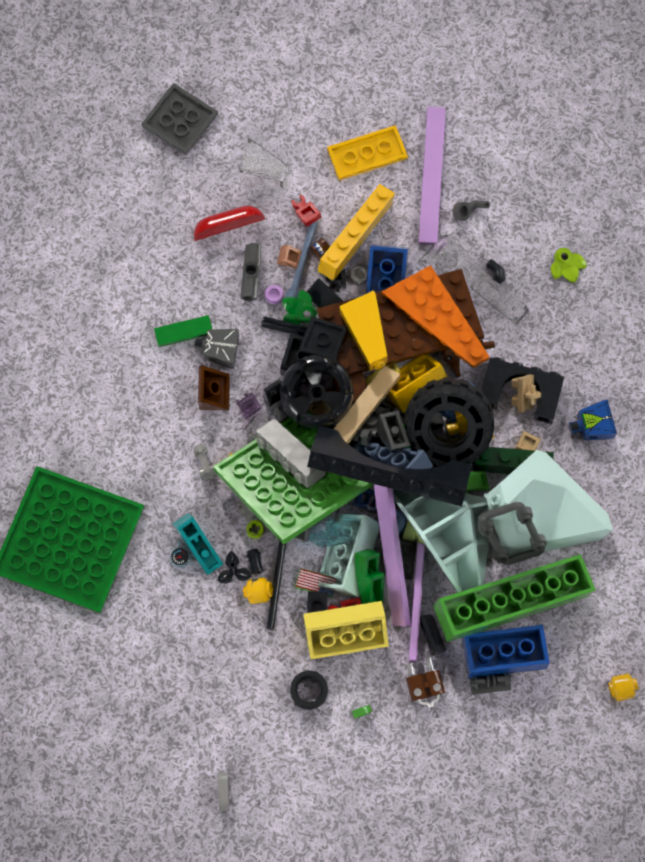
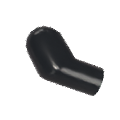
M490 259L486 266L494 272L495 277L492 281L496 285H501L506 279L505 270L493 259Z

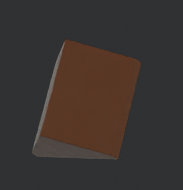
M203 365L199 366V410H229V373Z

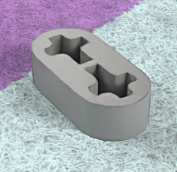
M218 773L219 812L230 811L228 773Z

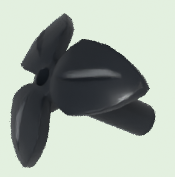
M230 551L226 556L225 564L229 567V570H223L219 574V583H230L233 575H236L239 581L251 578V573L248 569H237L240 561L233 551Z

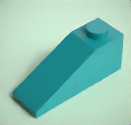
M187 513L172 523L207 575L223 565V562L192 515Z

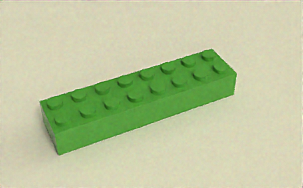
M580 554L439 598L433 607L447 642L587 598L596 589Z

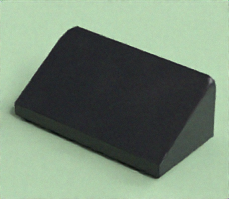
M320 278L307 291L312 297V302L319 308L343 302Z
M431 614L421 615L420 624L432 655L435 656L445 652L446 647L434 616Z

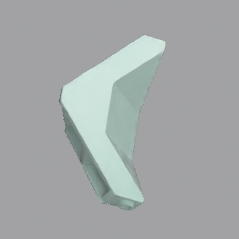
M536 450L489 493L484 494L489 510L514 502H521L525 506L531 507L533 513L532 521L538 534H543L547 542L545 551L599 541L613 531L608 513L543 451ZM516 510L492 518L500 544L508 548L509 557L533 549L530 544L531 535L526 525L518 521Z
M393 489L394 502L427 546L457 593L484 585L489 539L482 536L477 524L479 522V515L489 511L487 499L465 493L461 507Z

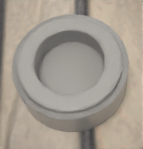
M357 265L351 269L350 279L354 284L361 285L367 281L368 270L364 266Z

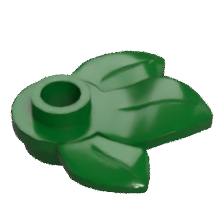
M300 290L297 298L286 297L282 300L283 307L288 312L283 317V321L296 324L302 322L309 323L311 317L317 316V310L312 305V297L304 290ZM309 311L311 315L305 316L304 312Z

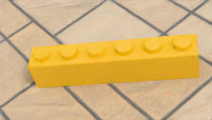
M381 184L377 186L322 256L318 267L319 273L334 281L391 207L395 196L393 191Z

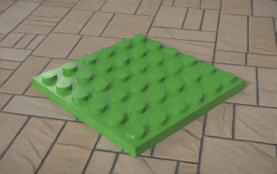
M290 418L281 423L284 428L311 451L318 430L300 426ZM257 439L213 466L214 472L283 545L374 485L325 472L326 476L307 488L304 484L298 483L292 473L286 472L280 462L273 460L269 452L261 449L257 444Z

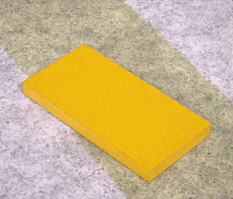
M396 125L327 147L339 181L408 159Z

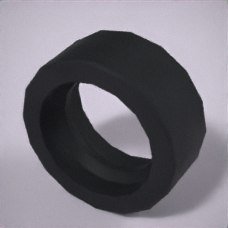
M307 670L300 672L291 682L290 693L292 700L302 709H317L327 699V681L316 671ZM304 679H314L319 683L321 693L315 701L307 702L299 697L297 692L298 685Z

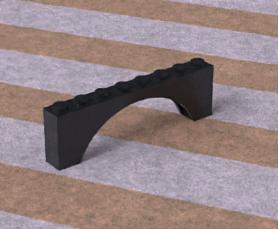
M322 426L318 428L307 465L309 468L461 507L472 466L471 464L452 460L442 466L427 469H408L390 466L370 459L353 449L342 438L338 430Z

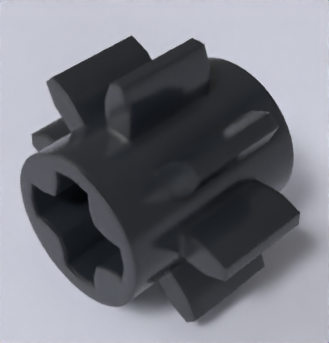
M344 269L335 278L337 279L336 281L326 277L325 281L330 283V289L335 288L339 292L341 287L346 289L345 282L349 281V276H344Z

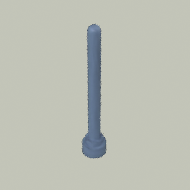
M316 222L309 225L292 287L286 292L284 298L298 297V289L317 227Z

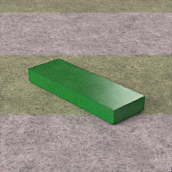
M209 315L157 327L154 328L158 347H163L207 336L208 330L212 329Z

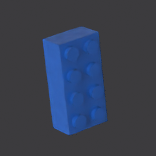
M543 625L478 632L463 637L462 640L468 679L486 677L487 675L495 676L503 675L504 673L512 674L544 670L550 664Z

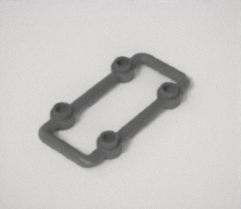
M521 502L510 503L483 512L478 517L479 522L477 525L479 532L482 536L488 537L494 548L492 553L497 563L511 565L539 556L545 552L547 544L545 536L538 534L532 521L533 513L531 507L525 506ZM516 510L518 521L526 525L531 535L530 544L533 549L509 557L508 548L501 546L494 534L495 527L493 520L490 518Z

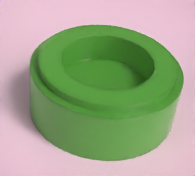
M370 705L351 712L353 718L356 719L372 713Z

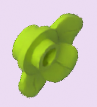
M560 248L554 254L555 261L551 265L550 270L554 279L563 275L565 279L575 283L579 276V269L586 268L587 264L580 254L572 253L568 248ZM562 254L567 256L566 260L561 258Z

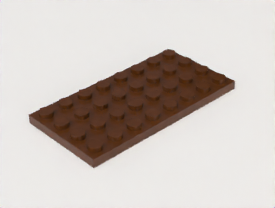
M462 269L437 275L479 340L484 339V333ZM382 291L375 292L387 352V363L385 366L449 348L444 346L434 335H431L418 325L402 309L396 307L391 300L386 299L382 295ZM356 298L317 308L319 319L347 327L340 315L339 306ZM348 330L336 361L342 364L351 376L369 371V368Z

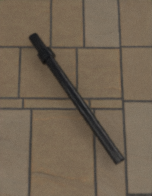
M280 540L272 586L273 597L270 600L266 628L274 630L286 550V544L283 545Z

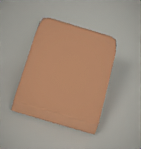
M289 245L282 246L277 264L297 269L302 251Z

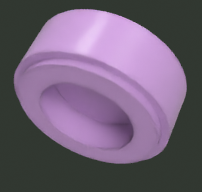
M271 285L267 287L265 299L268 303L278 304L283 300L284 293L280 286Z

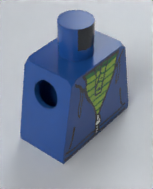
M607 399L579 410L577 414L578 421L569 422L571 434L582 432L583 440L614 439L617 435Z

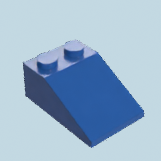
M375 244L370 246L366 294L371 291L379 292L406 279L409 248Z

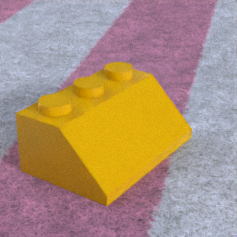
M428 354L416 357L399 368L400 379L387 396L396 405L395 407L404 413L409 401L419 388H422L434 379L436 381L447 377L442 364Z

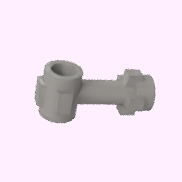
M205 444L196 445L193 453L195 457H199L202 466L199 469L201 479H206V481L214 479V476H217V474L213 470L214 465L209 466L206 453H208L207 447H205Z

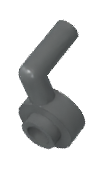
M473 200L470 203L457 202L453 207V216L457 220L465 221L470 217L472 209H488L490 202Z

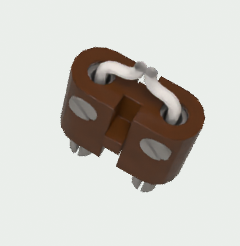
M432 658L426 659L429 672L416 675L413 663L406 664L409 673L406 681L412 702L418 701L422 705H427L428 708L434 707V703L439 700L440 695L445 693L440 670H435ZM437 696V698L431 702V705L428 702L421 701L422 699Z

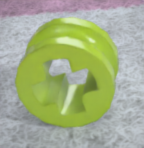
M257 520L249 522L246 527L247 535L252 539L260 538L264 533L262 523ZM253 525H256L257 528L260 527L258 534L249 531L252 530Z

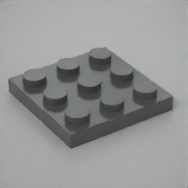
M173 83L141 125L150 133L187 155L216 118L218 111Z

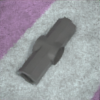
M250 243L245 246L240 296L245 301L257 300L262 246L257 243ZM249 270L256 271L253 275L247 274Z

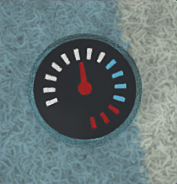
M177 547L171 552L170 559L174 566L182 568L189 563L190 555L187 549Z

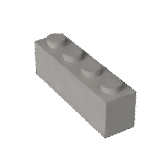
M272 419L256 431L258 446L269 452L273 460L280 462L286 472L292 473L298 483H302L309 488L326 476L325 471L307 467L310 450L276 419Z

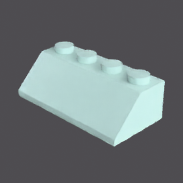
M338 514L320 570V574L336 578L337 584L319 583L318 587L344 596H359L355 573V553L368 548L373 550L380 529L377 521L366 515Z

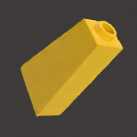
M371 291L339 306L340 315L370 371L381 369L387 363V352L376 294L374 291Z

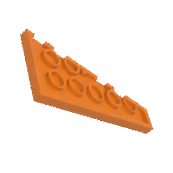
M431 265L382 291V295L386 299L391 300L396 307L407 313L418 325L438 338L444 346L454 351L455 355L471 368H475L489 360L488 353Z

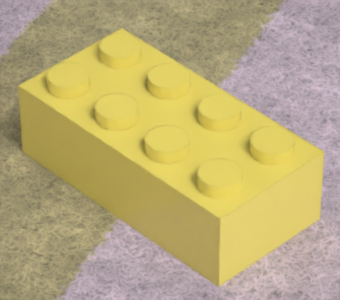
M382 601L303 614L310 660L389 647L386 617Z

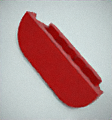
M249 205L211 215L197 223L194 229V240L197 241L263 221L265 217L258 208Z

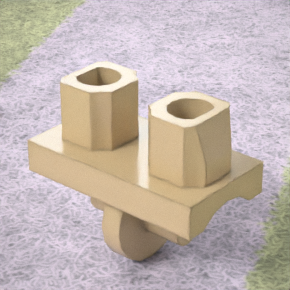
M529 374L512 379L513 389H518V394L512 397V406L517 407L518 412L521 413L528 409H533L536 399L541 398V392L536 391V386L534 385V375Z

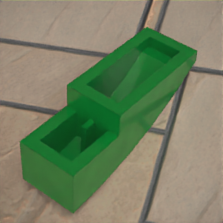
M369 548L355 553V573L362 604L382 601L383 604L385 573L379 571L380 553Z

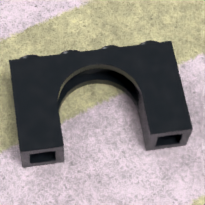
M499 357L490 358L482 391L486 398L489 399L492 409H497L501 390L506 383L514 378L530 374L534 375L536 390L541 392L534 420L552 424L564 376H560L558 372L542 371L538 367H525L519 362L509 363Z

